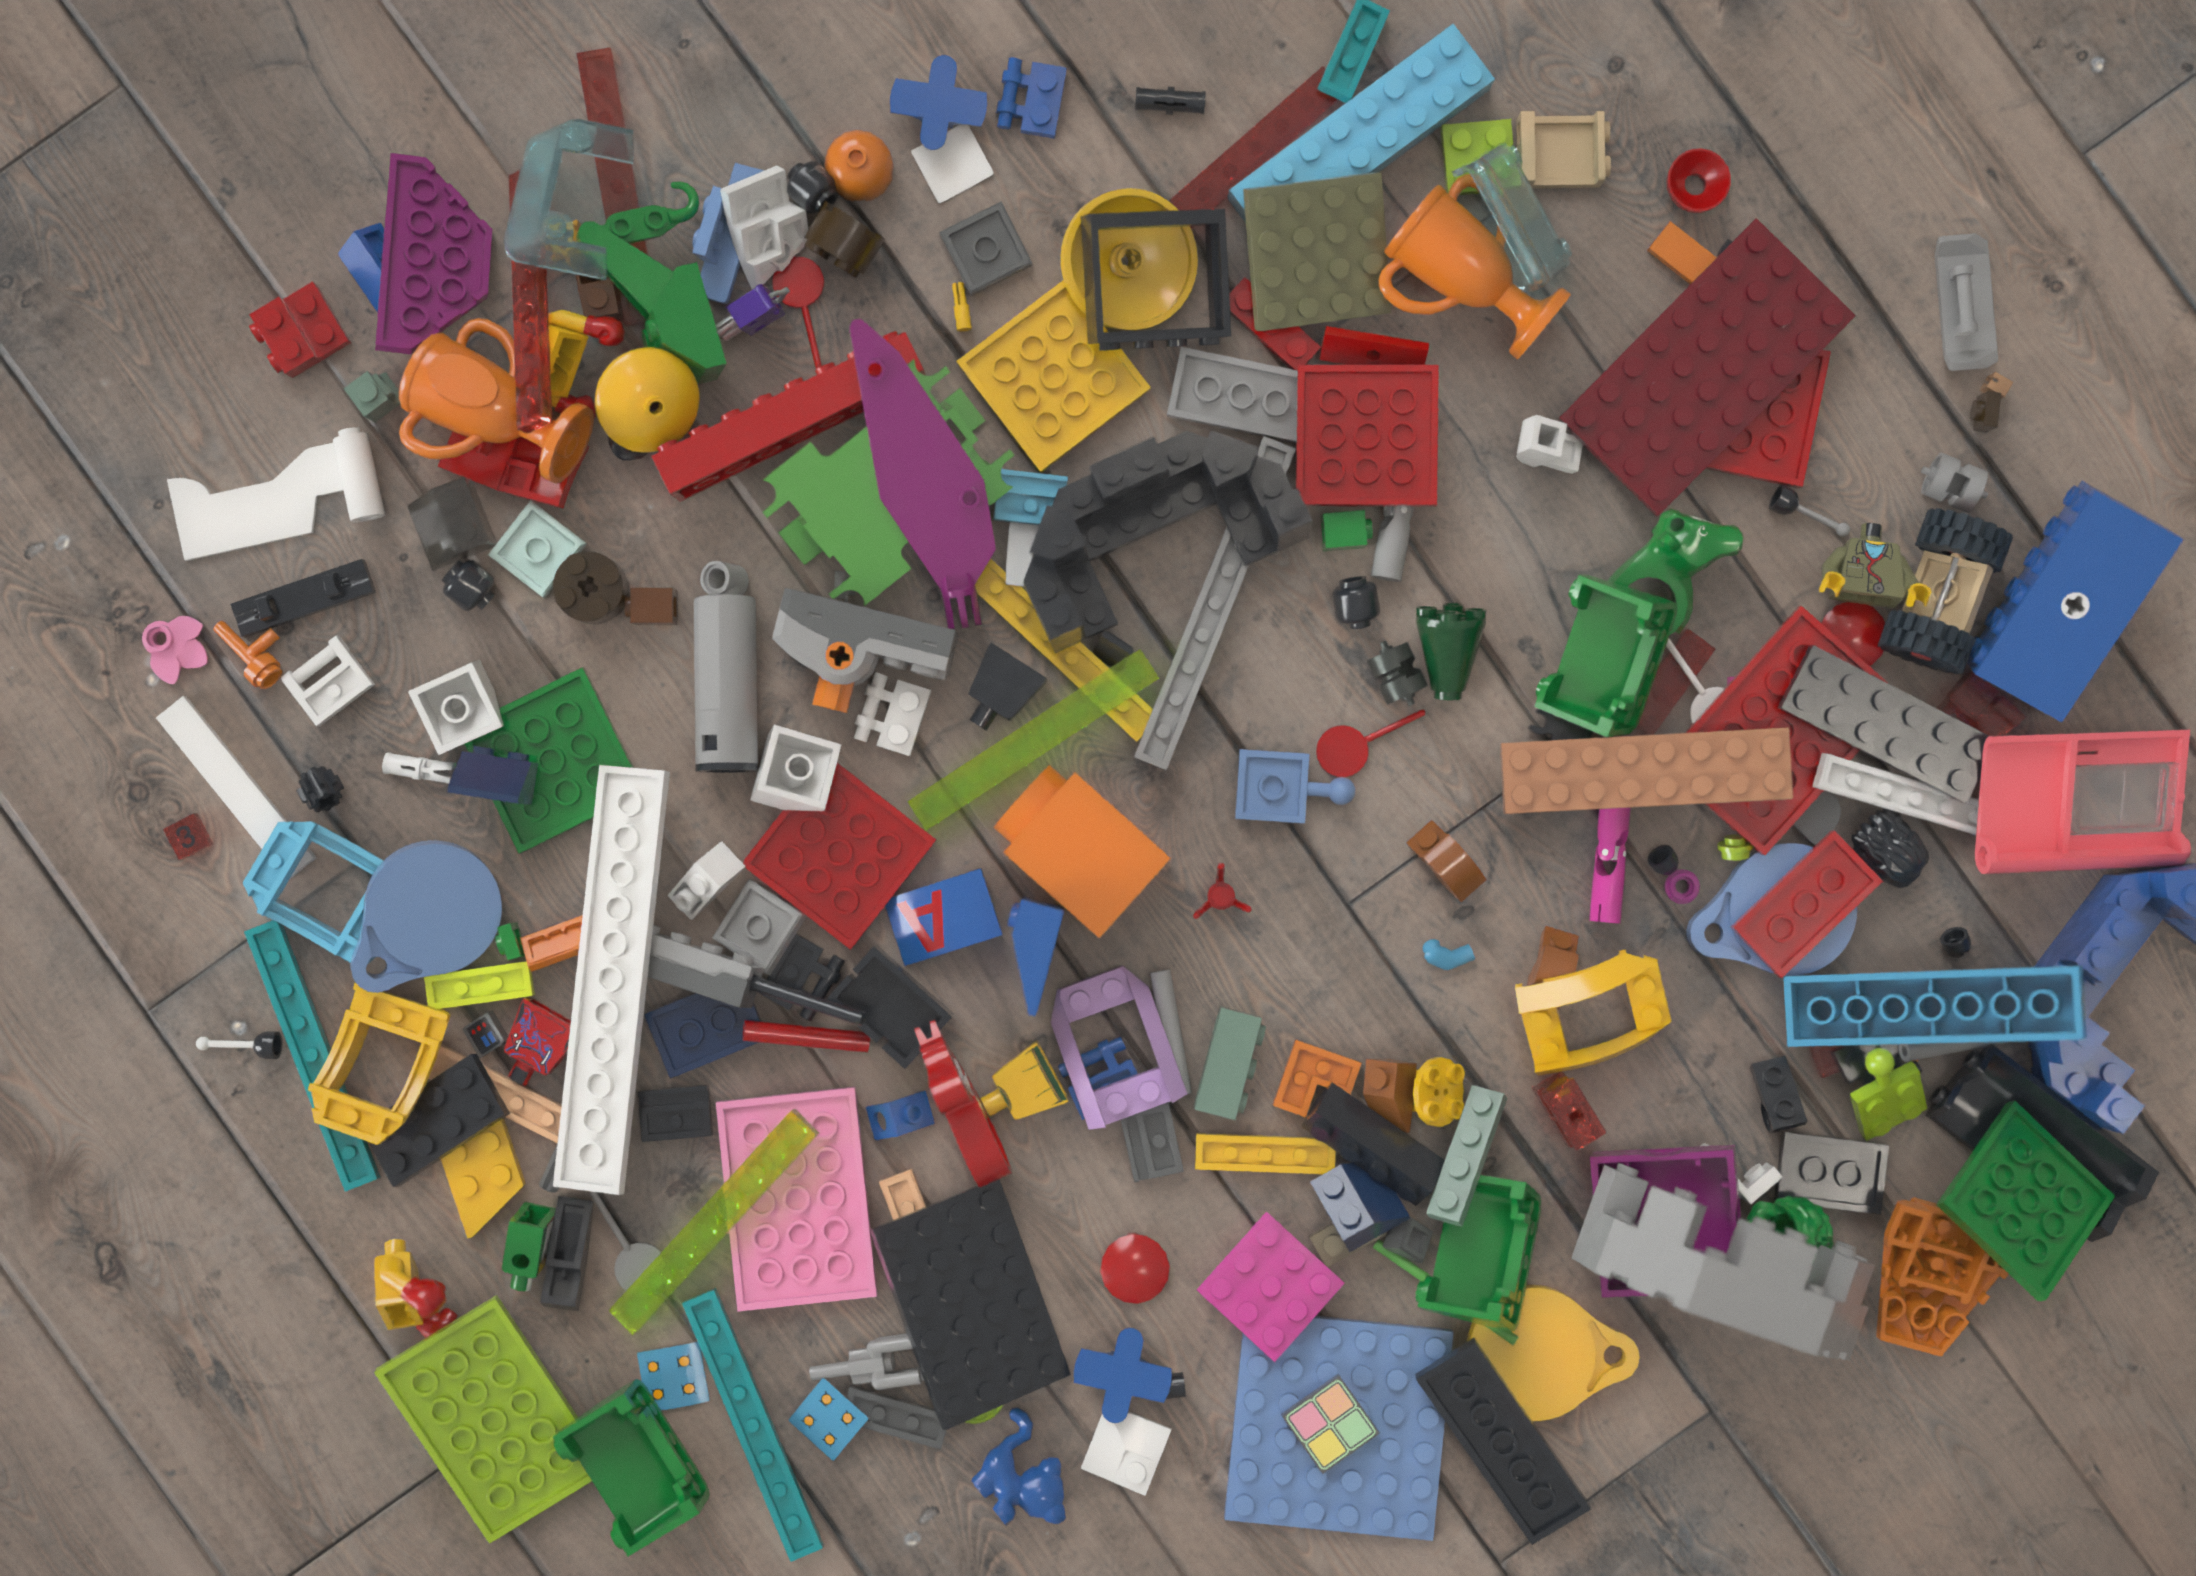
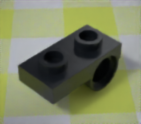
M1786 1056L1751 1064L1750 1070L1761 1100V1114L1768 1132L1774 1133L1806 1125L1807 1118Z

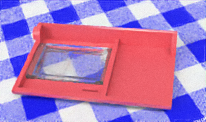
M2190 730L1989 736L1983 746L1975 844V862L1981 874L2182 866L2191 854V844L2184 834L2181 833Z

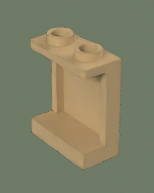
M1521 111L1516 119L1517 189L1599 188L1605 181V178L1610 176L1611 158L1610 156H1605V142L1610 140V122L1605 121L1604 111H1597L1592 116H1535V111Z

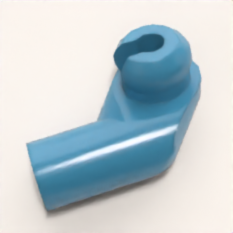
M1430 939L1424 943L1422 948L1427 962L1443 970H1451L1475 960L1469 944L1451 951L1440 946L1438 940Z

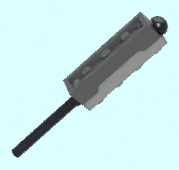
M653 924L648 977L739 1008H752L756 993L758 992L860 1026L865 1021L866 1013L762 979L764 968L754 965L755 958L736 952H734L733 957L722 954L723 948L703 942L702 947L691 944L692 937L677 932H671V936L659 933L661 927Z

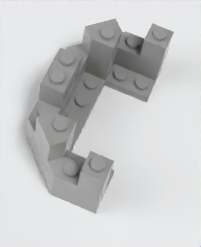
M1618 1163L1617 1169L1604 1165L1575 1245L1572 1259L1601 1276L1609 1279L1614 1276V1278L1625 1282L1627 1287L1654 1298H1657L1659 1295V1297L1672 1302L1673 1306L1684 1311L1815 1356L1822 1357L1823 1355L1828 1358H1841L1850 1361L1869 1308L1862 1304L1875 1267L1874 1264L1867 1262L1868 1259L1856 1254L1857 1247L1837 1240L1832 1249L1820 1245L1818 1250L1817 1247L1806 1242L1807 1235L1789 1228L1786 1229L1785 1234L1774 1231L1776 1224L1754 1216L1753 1222L1739 1218L1727 1253L1708 1246L1706 1251L1702 1252L1692 1248L1707 1208L1695 1201L1697 1194L1678 1187L1672 1193L1652 1186L1639 1223L1636 1224V1216L1648 1182L1637 1177L1639 1170L1621 1163Z

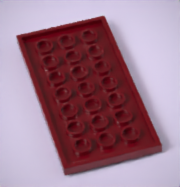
M1755 218L1557 420L1566 423V428L1657 517L1856 315L1777 237Z

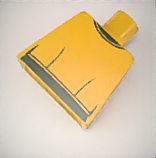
M1038 1040L996 1071L992 1078L998 1089L981 1097V1101L990 1116L1008 1107L1015 1120L1065 1104L1069 1101V1097Z

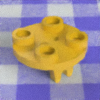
M1434 1057L1427 1060L1419 1070L1416 1069L1412 1112H1417L1419 1118L1427 1125L1443 1127L1450 1124L1454 1119H1460L1464 1109L1463 1080L1465 1071L1463 1066L1447 1058Z

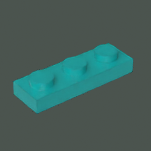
M1356 0L1317 90L1344 103L1352 99L1390 10L1369 0Z

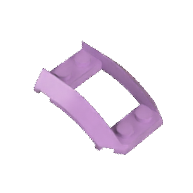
M1122 965L1057 989L1050 1022L1089 1130L1105 1128L1107 1124L1170 1101L1173 1103L1187 1095L1148 985ZM1135 999L1158 1067L1093 1090L1070 1023Z

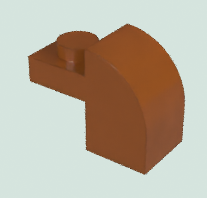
M1433 820L1406 842L1409 848L1432 870L1440 883L1460 902H1463L1487 880L1464 849Z
M1545 926L1541 933L1537 961L1528 976L1527 986L1543 983V979L1574 973L1579 955L1576 954L1579 936Z

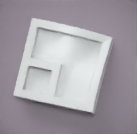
M1129 1411L1127 1417L1120 1423H1110L1102 1414L1081 1469L1145 1496L1172 1429Z

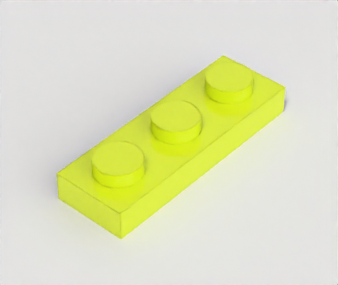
M527 961L424 977L428 1006L436 1009L535 995L532 972L527 965Z

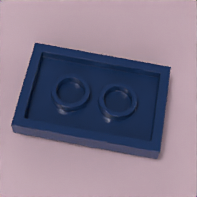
M695 993L644 1014L670 1079L759 1043L742 1041L744 1020L761 1021L755 1003H753L752 1008H739Z

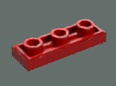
M1326 326L1319 360L1347 365H1425L1429 343Z

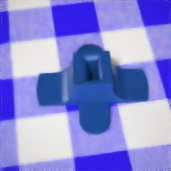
M947 55L938 56L933 60L928 83L896 78L890 95L891 113L911 116L922 122L920 140L923 146L929 150H938L943 147L946 142L948 128L953 129V125L965 124L981 127L987 111L986 92L955 87L957 65L955 60Z
M1125 1328L1119 1333L1115 1351L1111 1350V1352L1105 1353L1081 1348L1076 1359L1074 1383L1106 1390L1102 1414L1110 1423H1120L1127 1417L1132 1396L1164 1403L1170 1390L1172 1380L1171 1368L1146 1362L1140 1357L1143 1347V1336L1135 1328Z

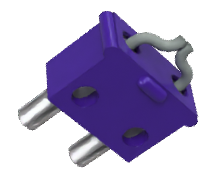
M762 284L757 285L753 290L726 306L731 315L716 324L718 336H723L722 338L725 341L730 340L742 331L752 336L778 318L783 317L786 313L779 303L790 292L789 289L785 287L782 290L772 292Z

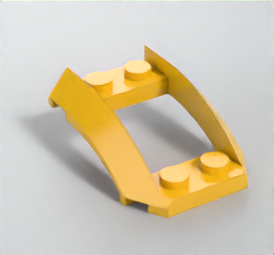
M1625 949L1620 950L1619 955L1600 964L1574 973L1543 979V983L1524 987L1522 983L1515 984L1519 1014L1522 1015L1535 1065V1073L1538 1076L1583 1068L1612 1059L1647 1042L1671 1023V1014L1658 959L1643 955L1644 958L1631 955ZM1626 982L1636 1029L1594 1046L1569 1051L1557 1007L1597 996Z
M354 983L353 990H355L350 1009L345 1011L335 1042L315 1081L309 1084L308 1090L312 1093L315 1107L311 1109L314 1123L380 1145L405 1123L418 1101L437 1059L451 1014L444 1009H436L386 991L379 993L368 992L359 987L357 983ZM370 1025L421 1042L413 1068L392 1110L339 1091L361 1051Z

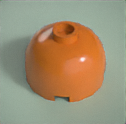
M848 131L835 138L827 150L824 163L825 169L835 181L838 195L849 201L874 200L886 191L893 178L894 165L891 151L882 139L868 131Z

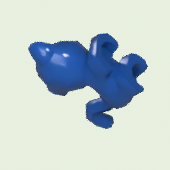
M1018 1407L1012 1408L1009 1412V1417L1019 1425V1431L1007 1436L998 1446L988 1452L983 1460L982 1469L972 1478V1483L984 1498L991 1494L996 1496L998 1502L994 1505L993 1510L1006 1526L1014 1519L1016 1513L1014 1506L1017 1505L1022 1507L1030 1517L1043 1518L1046 1522L1059 1524L1066 1519L1065 1508L1062 1504L1064 1491L1063 1481L1060 1477L1061 1463L1058 1458L1049 1457L1042 1460L1038 1466L1026 1470L1021 1476L1017 1474L1012 1451L1017 1446L1031 1439L1033 1422L1025 1411Z

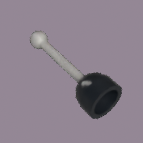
M1783 484L1776 489L1771 498L1769 509L1778 514L1787 515L1798 511L1835 529L1839 536L1844 537L1850 533V526L1847 523L1839 524L1800 505L1797 492Z

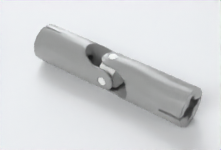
M1384 506V520L1381 522L1378 532L1371 577L1394 582L1402 581L1410 537V520L1413 516L1414 506Z

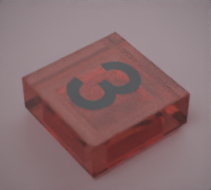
M193 813L163 829L178 860H184L213 844L198 813Z

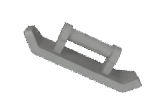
M1976 233L1941 236L1937 239L1935 268L1945 363L1951 371L1988 368L1998 361L1988 241Z

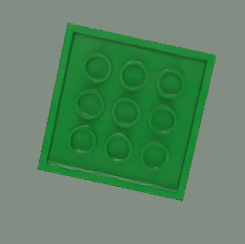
M583 667L499 708L504 726L464 743L468 752L473 753V747L478 746L495 749L494 756L507 758L509 751L528 754V762L539 763L532 805L492 800L518 854H522L594 818L599 765L634 768L586 669Z
M2014 1100L2005 1104L1936 1205L2039 1302L2047 1300L2115 1198V1195Z

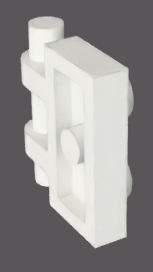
M875 672L871 685L867 684L864 693L867 695L862 714H858L855 724L858 726L854 739L867 742L870 731L875 730L881 732L876 746L911 756L931 690L897 680L893 693L884 690L888 676ZM880 700L890 703L884 722L875 720Z

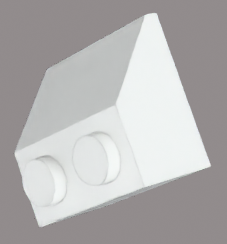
M480 660L408 691L438 755L504 726L495 690Z
M774 725L766 739L750 800L782 810L824 811L841 744Z

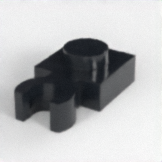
M1538 708L1535 713L1545 718V725L1542 728L1532 724L1528 726V730L1533 734L1542 735L1547 733L1551 735L1549 741L1591 738L1593 733L1591 730L1560 717L1557 721L1552 714Z

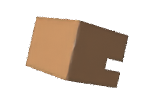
M1994 372L1986 378V381L1989 382L1988 385L1983 383L1979 391L1983 393L1987 391L2002 393V399L2008 393L2013 381Z

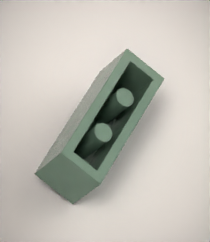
M1223 1006L1219 1007L1193 1106L1194 1110L1232 1120L1236 1119L1237 1112L1244 1113L1248 1099V1093L1243 1092L1246 1078L1253 1079L1257 1059L1252 1058L1255 1045H1262L1266 1026L1261 1025L1262 1018L1260 1016Z

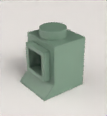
M367 371L344 388L362 415L374 423L400 405L399 390L386 372L380 375L377 373L373 375Z

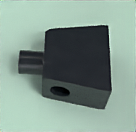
M991 642L968 693L980 702L969 720L986 731L997 714L1011 721L1045 685L1047 678Z

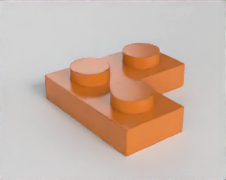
M1295 1039L1272 1105L1306 1117L1317 1084L1327 1088L1333 1082L1351 1095L1362 1063Z

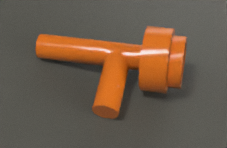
M220 621L214 626L213 630L248 665L245 668L244 677L254 687L267 689L279 680L282 675L280 662L271 653H263L280 639L271 628L248 646L224 621Z

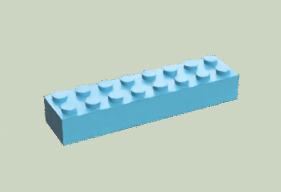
M1453 23L1229 189L1228 200L1246 223L1243 189L1380 172L1488 92L1495 78Z

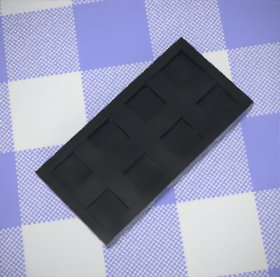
M470 1054L426 1083L405 1123L380 1145L368 1143L392 1187H400L509 1115L510 1112L477 1054Z

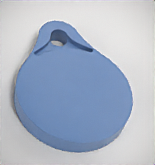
M439 840L412 843L389 855L372 875L365 893L362 928L350 963L353 979L358 986L368 992L379 993L413 979L454 972L471 964L480 957L493 941L498 931L497 927L500 925L502 914L500 891L496 880L486 864L470 850L451 842ZM380 957L386 962L384 971L379 974L369 973L366 970V966L371 958Z
M1797 843L1775 844L1765 856L1756 850L1750 853L1748 859L1741 860L1719 892L1689 920L1686 935L1691 948L1703 956L1736 960L1775 974L1730 926L1813 847ZM1857 907L1785 976L1812 973L1834 961L1845 949L1854 932ZM1711 923H1715L1720 929V937L1714 943H1709L1704 935L1705 928Z

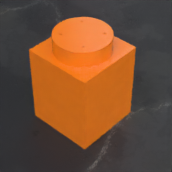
M1051 765L1046 767L993 827L1011 843L1003 853L1098 938L1106 932L1171 859L1078 774L1074 772L1066 780Z

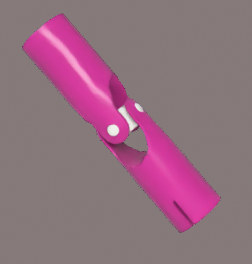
M1631 808L1599 809L1597 825L1599 844L1595 854L1589 921L1621 924L1626 862L1625 843L1629 833ZM1603 860L1617 862L1614 871L1610 875L1606 873Z

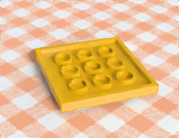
M1064 280L956 361L1040 473L1151 390L1149 384L1121 348L1120 350L1099 351V344H1088L1086 314L1072 300Z

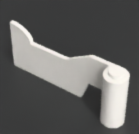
M358 427L342 429L338 431L339 436L333 439V443L306 449L270 482L211 494L206 486L197 481L186 478L167 479L184 560H194L311 534L314 531L318 497L344 491L350 522H364L384 517L385 511L368 433L360 432Z

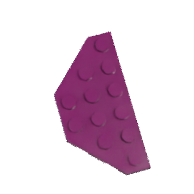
M397 153L390 154L375 351L413 354L431 334L444 331L486 300L488 296L492 228L484 219H479L468 207L469 203L450 183L447 184L435 171L436 167L426 157Z

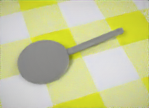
M591 1191L590 1196L623 1247L614 1267L618 1283L624 1290L635 1295L652 1293L661 1286L666 1277L667 1264L664 1255L658 1248L648 1243L639 1242L629 1245L598 1193Z

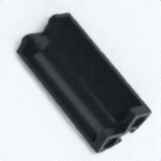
M1993 1044L1986 1046L1981 1051L1977 1049L1972 1050L1965 1057L1962 1063L1963 1066L1945 1086L1940 1085L1930 1096L1929 1101L1932 1105L1927 1111L1926 1116L1972 1151L2005 1104L2015 1100L2115 1195V1198L2087 1238L2090 1242L2112 1235L2125 1207L2145 1200L2159 1174V1171Z

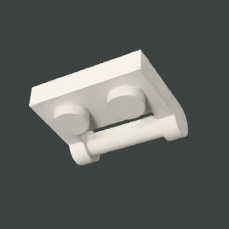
M338 635L328 641L329 645L297 670L294 672L288 671L281 676L285 686L316 726L323 725L375 685L350 652L346 643ZM338 656L342 661L340 665L307 690L303 688L302 682Z

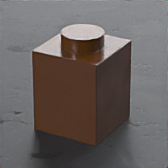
M630 588V596L625 597V615L630 617V623L634 625H678V591L674 588Z

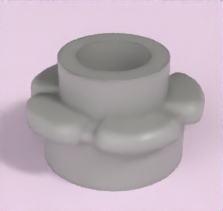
M846 570L835 571L834 589L850 577ZM845 591L835 599H844V602H848V596H855V591Z

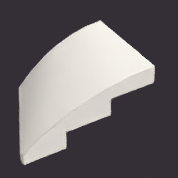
M774 166L720 189L732 242L752 290L759 284L764 285L777 270L783 271L789 265L793 256L802 251L807 241L804 238L808 231L806 210L789 201V195L786 190L785 170L779 166Z

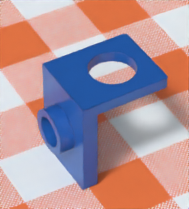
M920 1091L890 1102L866 1107L875 1140L898 1137L935 1123L926 1091ZM879 1112L886 1120L885 1130L878 1123L877 1116Z

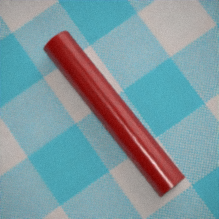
M744 1020L742 1041L868 1053L870 1046V1037L863 1031Z

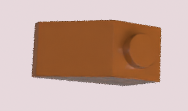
M1387 1058L1366 1059L1363 1095L1367 1106L1402 1131L1410 1132L1417 1063Z

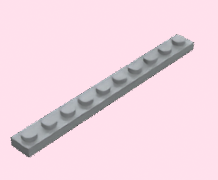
M1263 436L1258 447V456L1281 464L1286 474L1296 449ZM1227 527L1133 757L1164 771L1167 770L1248 569V566L1245 567Z

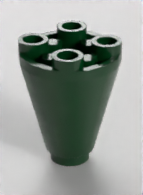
M1444 603L1442 610H1437V607L1434 606L1416 607L1417 629L1430 687L1434 691L1435 699L1448 701L1462 699V692L1466 690L1486 625V609L1467 608L1463 611L1464 605L1459 603Z

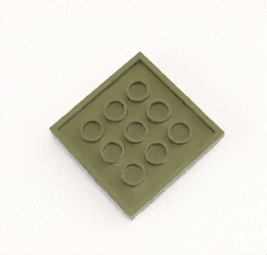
M1381 172L1243 189L1255 330L1265 331L1391 313V303L1385 299L1379 290L1378 283L1381 271L1388 265L1387 255L1384 253L1387 244Z

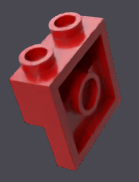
M313 281L286 298L277 297L249 314L254 322L249 325L252 334L260 344L266 342L271 350V353L267 355L270 364L277 373L283 371L284 374L291 378L296 377L352 343L319 287Z

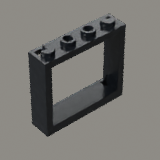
M1225 209L1099 213L1081 216L1088 344H1099V351L1120 350V343L1133 342V349L1154 348V341L1166 340V347L1187 346V339H1199V345H1218L1219 338L1231 336ZM1205 226L1210 327L1104 333L1098 230Z

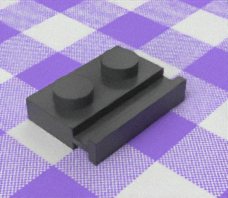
M1169 1102L1121 1119L1134 1182L1184 1172Z

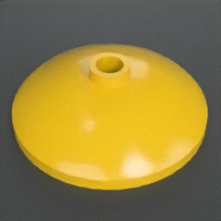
M659 348L634 349L616 358L600 377L595 392L596 415L606 434L620 446L636 452L658 451L657 448L670 440L676 439L678 442L689 431L699 409V388L691 369L676 355ZM659 401L658 409L651 412L649 410L650 404Z

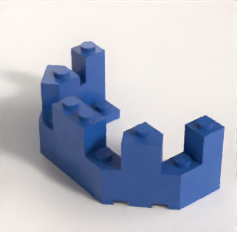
M2196 863L2103 875L2034 966H2083L2087 1038L2082 1040L2028 1041V1047L2031 1048L2032 1075L2101 1128L2124 1134L2145 1105L2122 1088L2135 1070L2102 1045L2110 1033L2088 1016L2162 920L2196 945Z

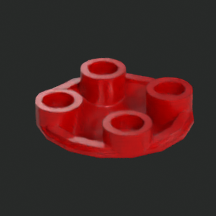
M1844 602L1834 606L1824 616L1821 623L1869 666L1882 656L1884 650L1878 647V642L1884 629L1885 621L1874 607L1866 604Z
M1129 1233L1126 1236L1119 1237L1108 1246L1102 1257L1100 1272L1103 1283L1112 1296L1123 1302L1139 1304L1152 1300L1162 1292L1168 1281L1170 1265L1166 1252L1158 1242L1146 1235Z

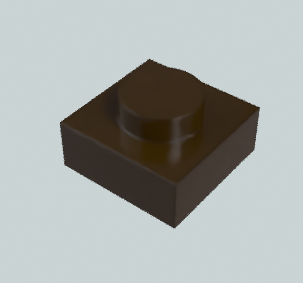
M1987 391L1977 396V400L1973 401L1970 410V419L1974 421L1973 431L1989 432L1998 427L2002 393Z

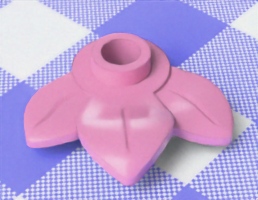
M178 616L169 623L155 621L145 628L142 642L146 650L151 653V669L166 683L176 684L182 667L187 669L200 668L208 664V654L205 647L195 639L203 628V624L189 616ZM161 632L165 633L167 638L163 645L157 643V636Z

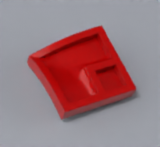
M521 437L509 461L498 491L564 509L571 485L589 450V446L587 445L580 461L571 474L562 482L554 484L540 474L539 463L542 448Z

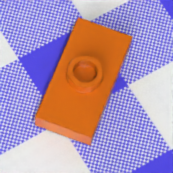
M583 915L520 938L527 965L531 972L579 954Z

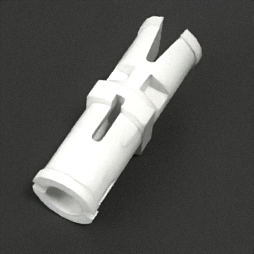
M388 752L383 759L382 771L383 774L387 775L393 774L417 780L424 779L449 784L452 776L442 773L440 770H453L457 764L455 762H443L425 757H411Z

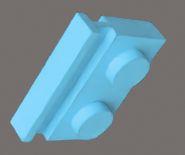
M1001 469L1003 481L1007 485L1013 486V488L995 501L993 520L1040 525L1046 506H1052L1058 489L1067 485L1068 476Z

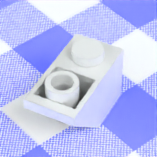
M721 841L695 862L668 894V897L679 910L683 911L693 920L745 868V865Z

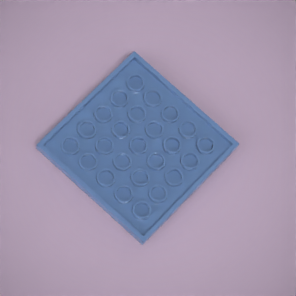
M1315 1316L1275 1362L1242 1333L1224 1519L1433 1541L1445 1420L1417 1382L1415 1374L1452 1351L1453 1330ZM1339 1374L1380 1434L1322 1474L1281 1414L1332 1377Z

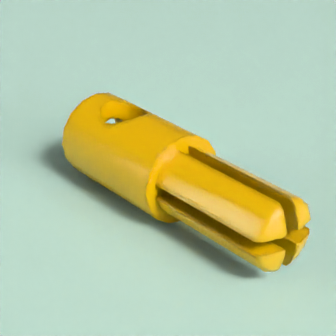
M955 282L952 284L955 303L956 329L958 332L969 331L972 329L964 283L958 282L957 284Z

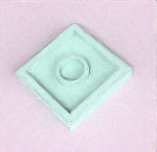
M530 500L488 555L540 596L546 598L553 589L554 576L559 566L571 554L580 553L587 543Z

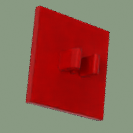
M452 431L447 445L462 442L468 437ZM521 437L505 443L482 442L471 451L458 457L440 459L437 467L498 491L509 461Z

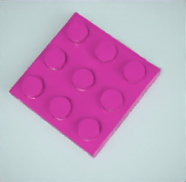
M1266 1212L1196 1291L1275 1362L1345 1283Z

